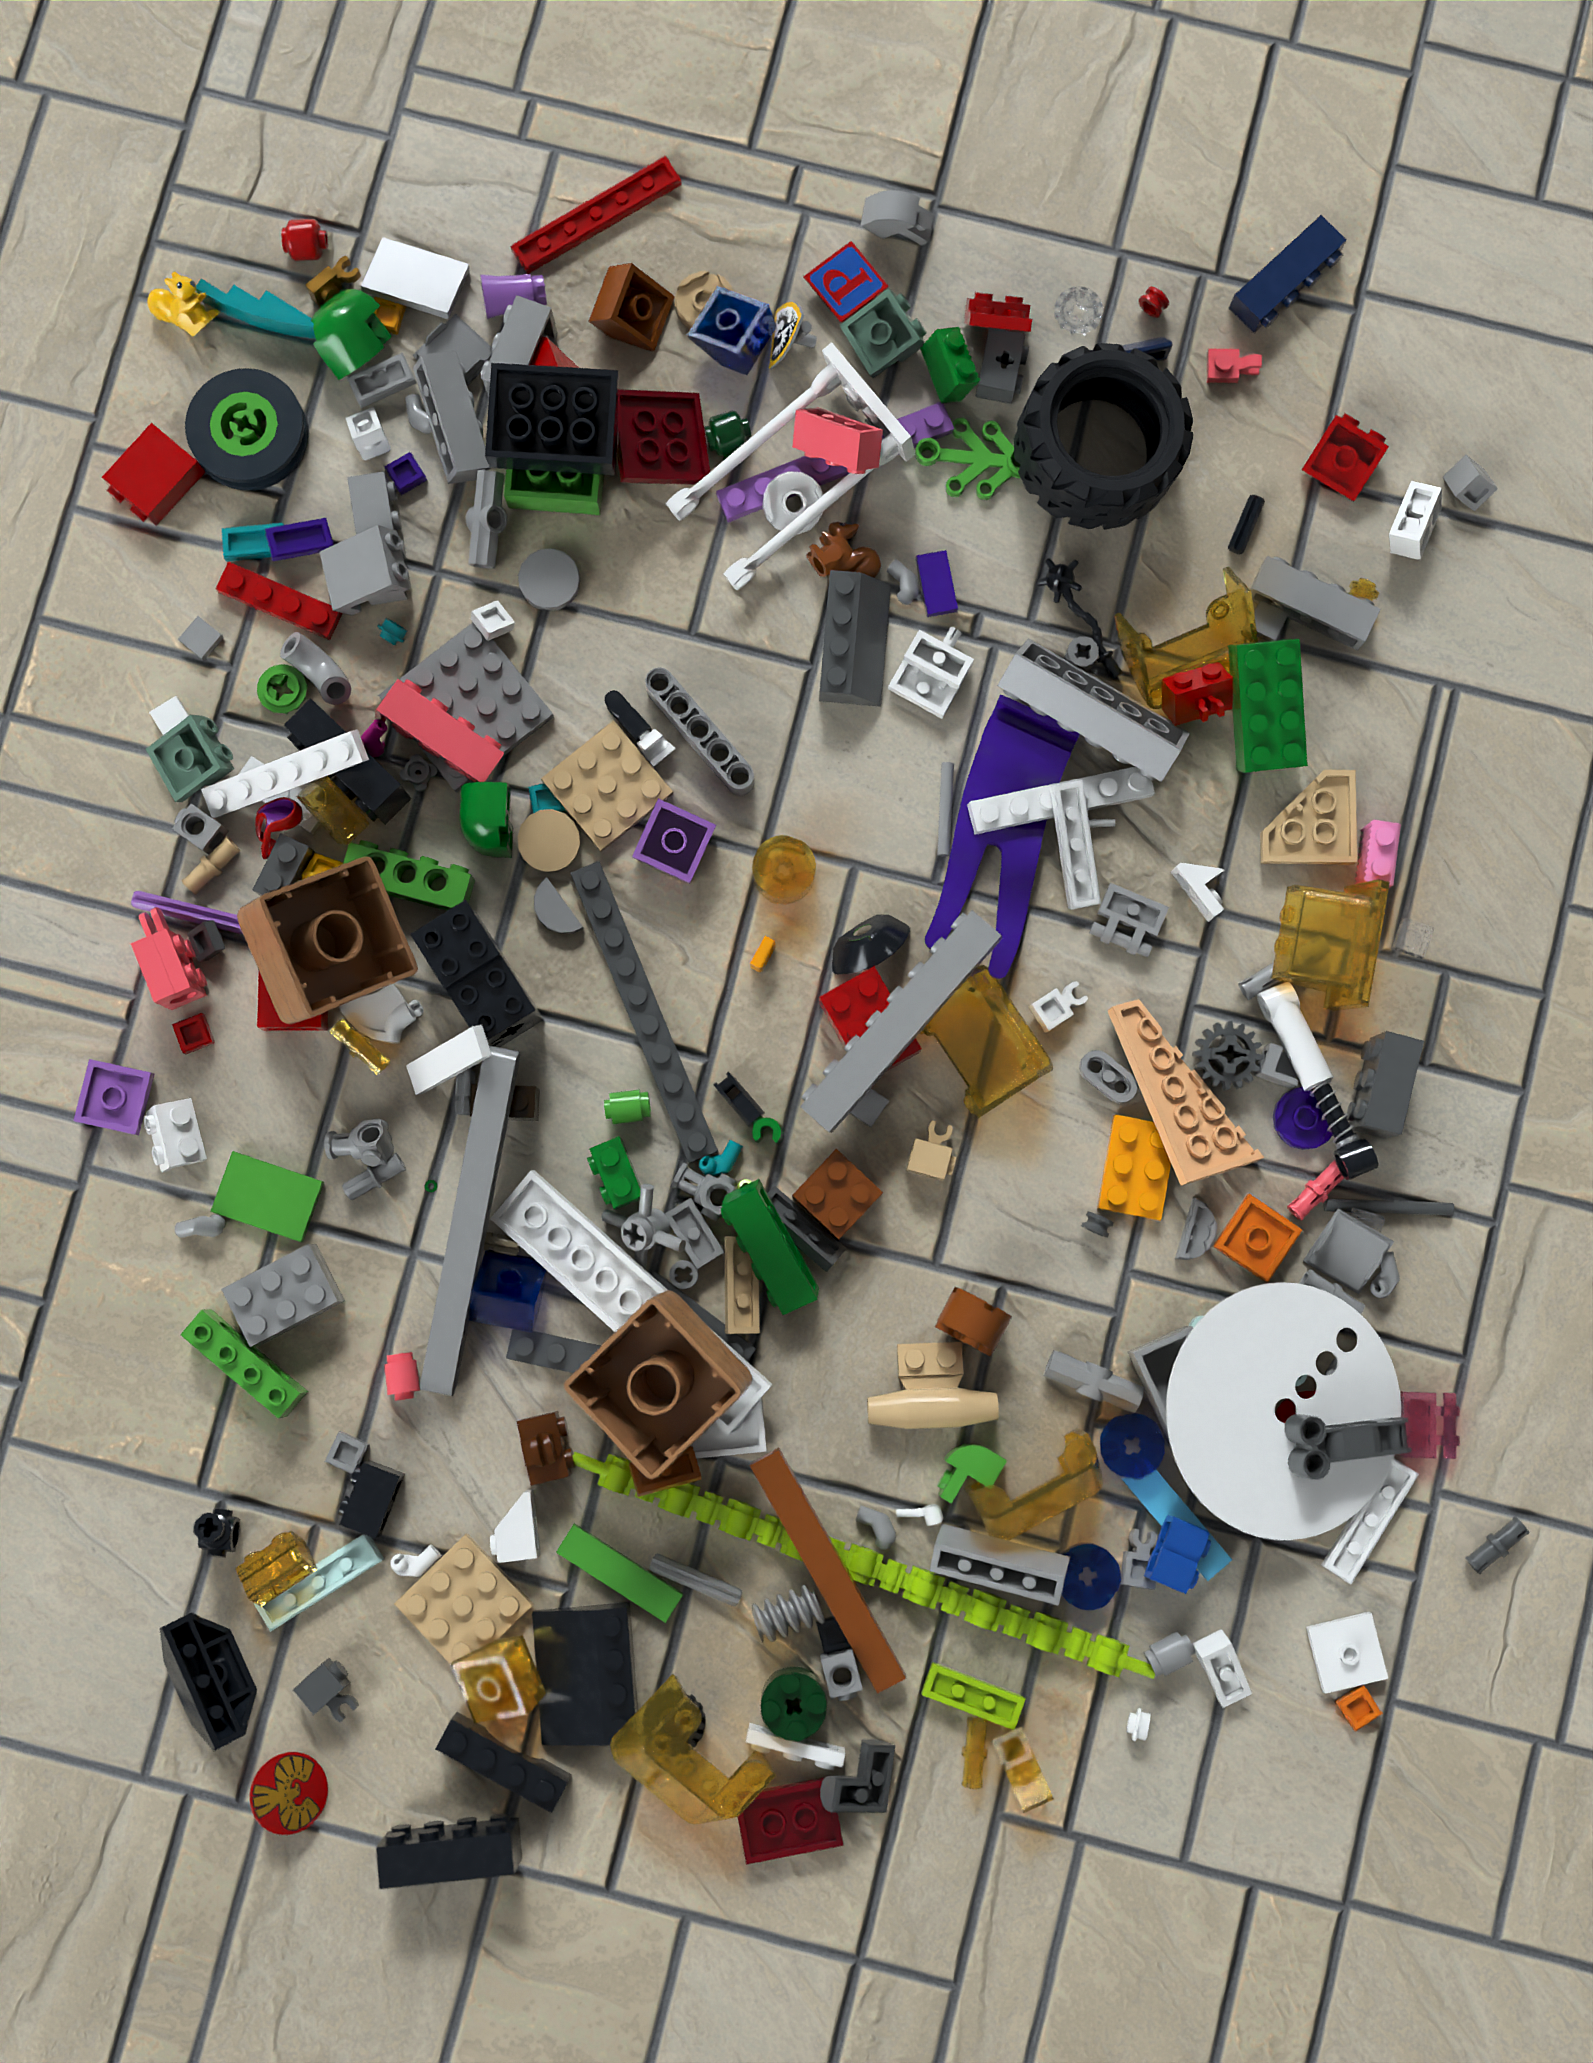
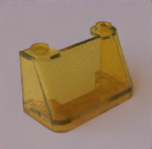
M980 965L919 1033L921 1035L924 1033L927 1036H935L968 1086L964 1091V1104L971 1113L977 1115L978 1119L1053 1070V1064L1048 1054L999 981L989 975L988 967L985 965Z
M1076 1428L1063 1435L1065 1448L1063 1453L1056 1457L1064 1471L1063 1473L1012 1500L1009 1499L1002 1488L996 1485L983 1487L976 1481L964 1488L989 1536L1009 1541L1092 1497L1101 1490L1104 1478L1095 1446L1087 1432Z

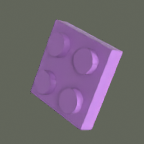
M89 1059L73 1121L139 1136L154 1073Z

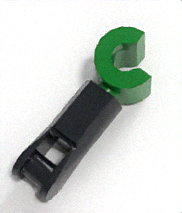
M728 1071L726 1073L727 1077L722 1082L713 1084L748 1127L753 1125L752 1134L755 1142L759 1143L763 1140L764 1129L771 1127L773 1129L772 1139L779 1145L784 1138L782 1125L773 1118H763L762 1116L765 1112ZM736 1086L740 1093L734 1099H731L727 1093Z

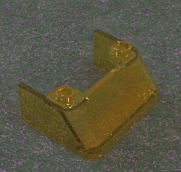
M1229 566L1223 568L1226 595L1216 598L1209 604L1206 610L1207 624L1153 646L1151 639L1145 633H1137L1120 612L1114 615L1121 653L1143 700L1150 708H1162L1161 679L1220 662L1230 674L1228 645L1258 642L1252 592Z

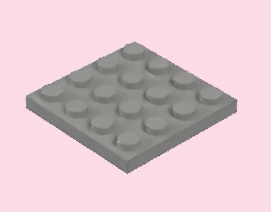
M473 622L399 679L402 682L408 679L422 689L420 694L429 701L435 698L449 708L447 713L456 720L460 716L475 726L473 731L482 738L488 735L502 745L499 750L504 752L503 756L554 718L550 709L494 640L487 641ZM394 683L378 695L381 700L384 699ZM413 738V740H414V741L417 743V745H418L419 740H417L416 738ZM419 746L456 793L461 790V785L471 782V780L449 767L444 762L445 758L442 756L439 758L432 756Z

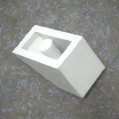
M534 1489L526 1490L494 1529L495 1535L490 1536L491 1554L497 1555L498 1563L535 1559L540 1555Z

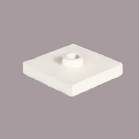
M1365 1612L1306 1627L1323 1693L1326 1694L1388 1679L1372 1613Z

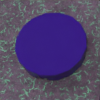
M1303 1087L1294 1088L1286 1092L1275 1104L1273 1112L1274 1129L1280 1139L1290 1147L1301 1150L1315 1149L1327 1143L1333 1134L1327 1131L1329 1125L1326 1120L1322 1119L1323 1113L1321 1109L1316 1108L1317 1101L1315 1097L1310 1096L1312 1091H1304Z

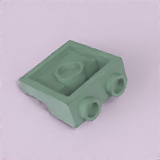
M890 288L839 325L872 378L878 376L898 360L900 362L905 361L926 343L923 339V336L927 334L926 330L917 318L912 321L907 313L911 309L910 304L902 293L896 295Z
M189 715L146 748L148 755L175 802H184L203 786L215 784L234 770L230 762L233 759V754L226 745L220 744L215 735L218 733V728L208 717Z

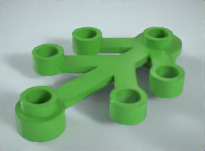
M957 418L953 421L954 430L952 434L956 438L963 439L972 451L940 448L938 442L932 438H924L916 446L915 457L921 465L931 466L937 461L970 464L958 476L950 477L947 480L945 490L951 497L960 496L963 493L964 487L989 467H999L1001 469L989 480L984 479L977 484L976 495L981 500L991 499L995 489L1009 478H1020L1018 474L1019 468L1013 464V461H1015L1014 446L1004 436L1000 425L995 421H987L983 425L982 437L986 441L994 442L1002 454L991 453L972 431L969 421L965 418ZM958 424H963L966 427V430L964 432H958L955 429V426ZM993 427L997 433L995 435H988L986 429ZM929 450L933 453V456L931 458H924L922 452ZM955 482L958 483L961 488L957 491H953L950 489L949 485ZM988 486L991 492L983 494L980 491V487Z

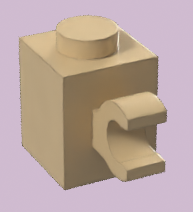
M932 1120L928 1126L927 1141L914 1139L906 1171L943 1181L946 1174L952 1175L956 1157L951 1156L953 1148L940 1144L951 1137L953 1128L951 1125H948L946 1133L939 1136L934 1131L936 1121Z

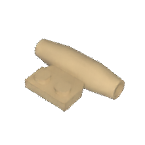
M962 1342L897 1344L898 1378L905 1390L867 1398L868 1424L903 1429L953 1428L997 1420L999 1417L997 1393L958 1388L964 1374Z

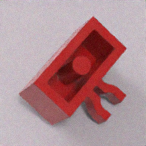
M1220 662L1206 664L1203 667L1179 672L1173 676L1161 679L1162 711L1175 726L1197 719L1205 722L1208 721L1209 716L1214 714L1222 717L1225 716V711L1232 709L1233 677Z

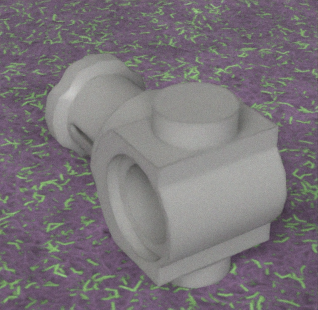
M382 1119L365 1120L353 1128L351 1133L337 1134L335 1131L327 1132L324 1139L327 1158L336 1159L338 1156L352 1155L354 1159H361L368 1166L387 1164V1160L394 1152V1146L391 1142L392 1137L388 1132V1123Z
M683 1162L670 1188L674 1190L679 1188L694 1196L693 1202L703 1207L700 1213L718 1221L722 1215V1206H715L711 1203V1193L720 1188L727 1191V1193L735 1191L738 1182L722 1173L719 1178L710 1174L704 1177L689 1169L688 1164ZM685 1178L698 1184V1186H694L688 1183L687 1181H685Z

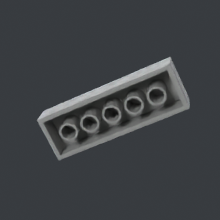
M1029 638L1015 653L997 685L1004 689L1003 692L1008 697L1025 701L1031 705L1030 708L1037 714L1042 716L1049 715L1058 721L1057 723L1061 728L1069 732H1078L1085 737V741L1097 748L1103 747L1112 752V756L1117 761L1134 765L1139 768V772L1143 776L1151 780L1158 779L1161 782L1163 781L1190 734L1183 728L1175 726L1171 721Z

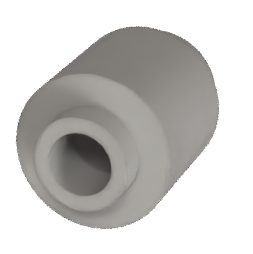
M1175 1632L1150 1645V1649L1144 1652V1655L1157 1677L1161 1674L1167 1676L1192 1663L1191 1655L1196 1652L1187 1635L1181 1637L1178 1632Z

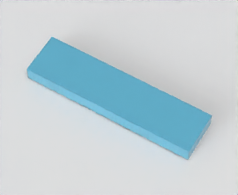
M1144 1458L1121 1478L1161 1527L1167 1515H1170L1208 1531L1147 1458ZM1210 1533L1208 1537L1211 1540L1210 1549L1206 1557L1200 1558L1197 1564V1570L1207 1581L1232 1561L1231 1557Z

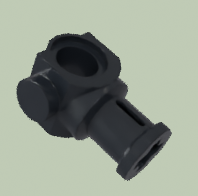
M213 1509V1513H204L200 1518L196 1519L193 1532L198 1537V1548L207 1550L206 1556L226 1558L227 1552L236 1551L240 1519L232 1517L233 1511Z

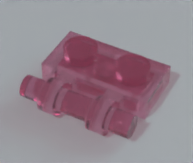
M1401 1391V1417H1406L1409 1420L1406 1423L1408 1447L1412 1448V1452L1400 1454L1401 1457L1436 1458V1445H1442L1443 1458L1456 1459V1446H1460V1436L1456 1435V1416H1460V1406H1456V1393H1443V1405L1439 1406L1436 1405V1393ZM1436 1416H1443V1435H1436Z

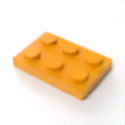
M1113 1115L1097 1209L1161 1221L1171 1161L1154 1122Z

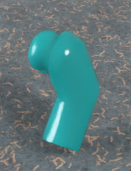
M729 1140L722 1154L701 1158L699 1161L700 1170L704 1175L710 1174L712 1176L729 1173L743 1146Z

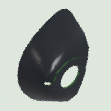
M889 914L875 915L863 921L842 935L833 948V973L837 975L856 973L882 963L903 945L910 933V927ZM867 925L872 926L866 933L854 936V933L859 928Z

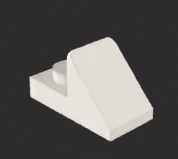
M374 407L345 418L353 442L363 460H369L391 450Z
M1180 863L1171 871V874L1209 922L1224 909L1221 906L1223 902L1219 894L1212 888L1208 889L1206 885L1218 877L1224 869Z

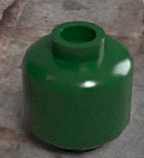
M736 411L712 416L708 422L709 426L704 427L710 450H715L720 456L732 454L747 441L746 438L752 437L747 418L741 420L740 415Z

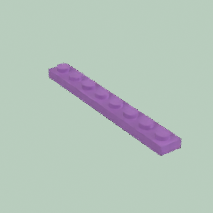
M941 402L897 419L911 436L914 448L924 438L937 440L952 434L954 430L947 410ZM803 456L716 491V496L729 523L763 509V494L768 484L777 475L788 471L803 472L822 486L849 474L847 467L831 466L825 463V459ZM791 494L787 499L797 496V494Z

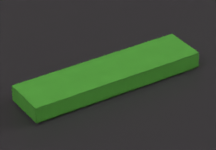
M575 1523L556 1551L557 1554L664 1623L667 1622L683 1596L681 1591Z

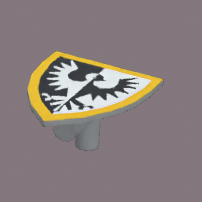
M787 302L775 312L769 369H773L781 362L793 343L809 348H814L816 345L817 337L808 334L812 330V326L808 321H803L804 313L795 302Z

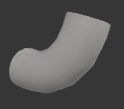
M295 632L287 638L281 648L280 657L304 674L318 689L325 702L333 705L344 703L351 695L352 688L342 669L321 648L301 633Z

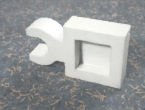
M1077 981L1067 985L1063 989L1062 995L1056 988L1028 1006L1045 1033L1074 1015L1070 1007H1078L1088 1000L1087 995L1080 999H1075L1072 996V990L1079 985Z

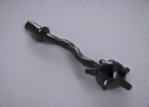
M1047 558L1045 562L1049 570L1046 578L1037 580V585H1047L1054 592L1055 603L1060 602L1061 594H1063L1068 607L1074 614L1082 617L1091 626L1093 641L1098 646L1099 658L1097 662L1103 664L1113 680L1118 678L1123 672L1112 657L1113 651L1107 652L1103 646L1102 632L1098 626V621L1089 612L1083 611L1073 599L1071 588L1077 591L1082 589V586L1075 582L1073 572L1079 562L1073 560L1068 566L1065 564L1055 565L1050 558Z

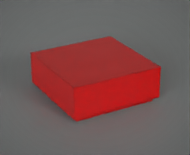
M203 1013L172 1024L181 1051L185 1055L215 1043Z

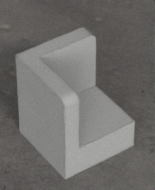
M1467 455L1461 458L1443 477L1455 497L1473 511L1480 507L1498 489L1485 469Z
M1273 1043L1264 1046L1262 1052L1264 1059L1258 1063L1261 1070L1255 1073L1254 1076L1289 1089L1296 1087L1298 1079H1295L1296 1073L1287 1054L1282 1052L1283 1047Z

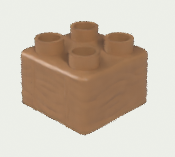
M370 857L355 859L292 885L263 894L241 907L237 913L239 926L258 966L275 1010L280 1019L287 1024L320 1015L328 1010L377 991L380 988L413 976L418 970L416 960L397 920L374 861Z
M664 1291L648 1299L627 1322L605 1341L591 1358L585 1361L566 1380L564 1387L574 1401L605 1431L629 1460L647 1478L654 1479L676 1461L747 1391L752 1384L753 1377L749 1369L678 1294L673 1291Z

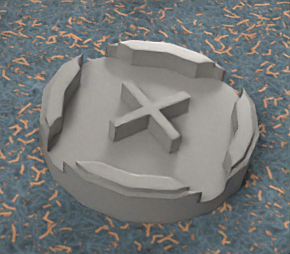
M553 548L540 549L530 554L522 563L518 574L519 588L525 600L533 607L541 610H560L569 605L578 594L580 585L579 569L574 560L565 552Z

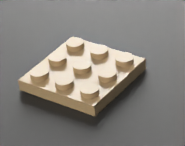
M614 720L541 778L542 782L560 804L564 806L600 852L651 813L658 798L665 801L673 795L671 788Z
M468 1533L394 1603L460 1675L466 1672L534 1604Z

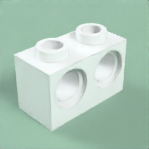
M1411 481L1389 533L1391 553L1421 560L1442 510L1441 487Z

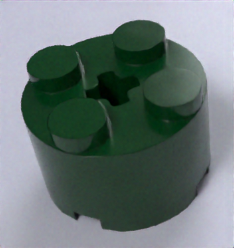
M788 1667L774 1672L764 1684L761 1695V1715L767 1728L782 1739L799 1742L813 1735L821 1727L826 1716L827 1702L825 1690L820 1679L812 1671L803 1667ZM796 1697L800 1698L799 1708L795 1706L792 1709L788 1708V1698L790 1700H794Z

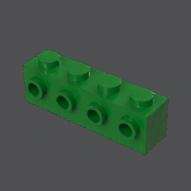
M760 1179L726 1194L722 1203L721 1214L727 1225H733L738 1234L736 1240L743 1253L748 1252L753 1261L751 1266L756 1278L759 1281L763 1279L768 1288L766 1293L771 1305L774 1308L778 1307L782 1315H786L817 1300L819 1286Z

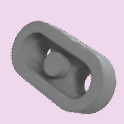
M1099 1050L1090 1051L1081 1059L1079 1070L1082 1077L1111 1101L1125 1103L1135 1096L1138 1087L1135 1077L1105 1052ZM1091 1062H1097L1100 1065L1098 1073H1093L1090 1070ZM1116 1082H1122L1125 1085L1123 1093L1116 1092L1114 1088Z

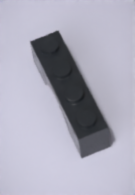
M456 1712L451 1718L435 1748L437 1751L550 1813L553 1812L572 1775L545 1759L533 1758L506 1746L492 1736L486 1727L459 1712Z

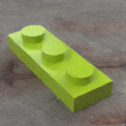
M935 1662L931 1663L921 1694L925 1697L1014 1731L1025 1702L1024 1696Z

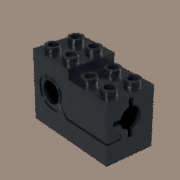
M466 900L410 934L469 1028L482 1025L490 1046L502 1047L544 1020L479 915Z

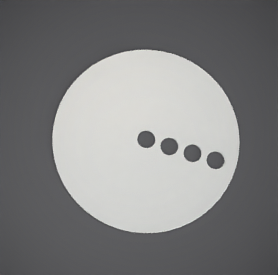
M1285 1282L1267 1283L1247 1288L1224 1299L1207 1312L1191 1330L1180 1348L1169 1379L1166 1400L1167 1431L1176 1464L1184 1480L1200 1502L1216 1517L1242 1532L1272 1540L1305 1539L1332 1530L1359 1512L1381 1486L1395 1454L1331 1462L1328 1474L1319 1480L1296 1476L1290 1471L1288 1466L1289 1454L1297 1448L1296 1443L1289 1441L1284 1431L1285 1423L1280 1422L1276 1418L1275 1405L1279 1400L1288 1398L1294 1403L1296 1414L1316 1416L1322 1419L1325 1426L1401 1417L1400 1389L1392 1360L1385 1345L1368 1321L1352 1306L1333 1294L1313 1286ZM1343 1328L1352 1329L1357 1336V1345L1350 1352L1342 1351L1336 1342L1337 1334ZM1324 1351L1334 1354L1337 1360V1367L1330 1375H1322L1316 1367V1359ZM1302 1375H1310L1316 1382V1392L1309 1399L1299 1397L1295 1389L1296 1381ZM1305 1424L1303 1427L1304 1437L1308 1432L1307 1424ZM1310 1457L1306 1461L1307 1470L1311 1466Z

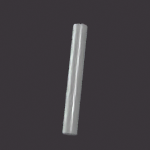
M951 762L941 763L938 856L942 857L950 856L954 763Z

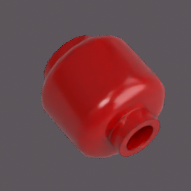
M292 219L281 230L283 251L288 253L294 261H317L321 258L323 249H328L327 231L321 230L318 221L315 219Z

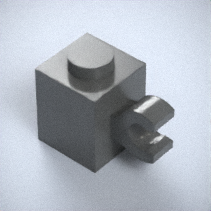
M330 1657L293 1689L313 1715L327 1705L332 1712V1716L338 1722H342L346 1718L340 1710L341 1704H348L353 1711L359 1706L358 1701L353 1696L339 1694L350 1683L346 1678L348 1672L337 1660L333 1662Z

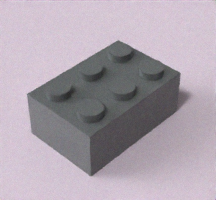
M1385 1031L1371 1037L1369 1041H1365L1361 1051V1059L1364 1060L1362 1072L1358 1071L1353 1085V1089L1357 1090L1355 1101L1351 1102L1347 1109L1348 1116L1346 1118L1350 1121L1349 1124L1354 1126L1352 1128L1353 1131L1383 1139L1402 1135L1423 1049V1040Z

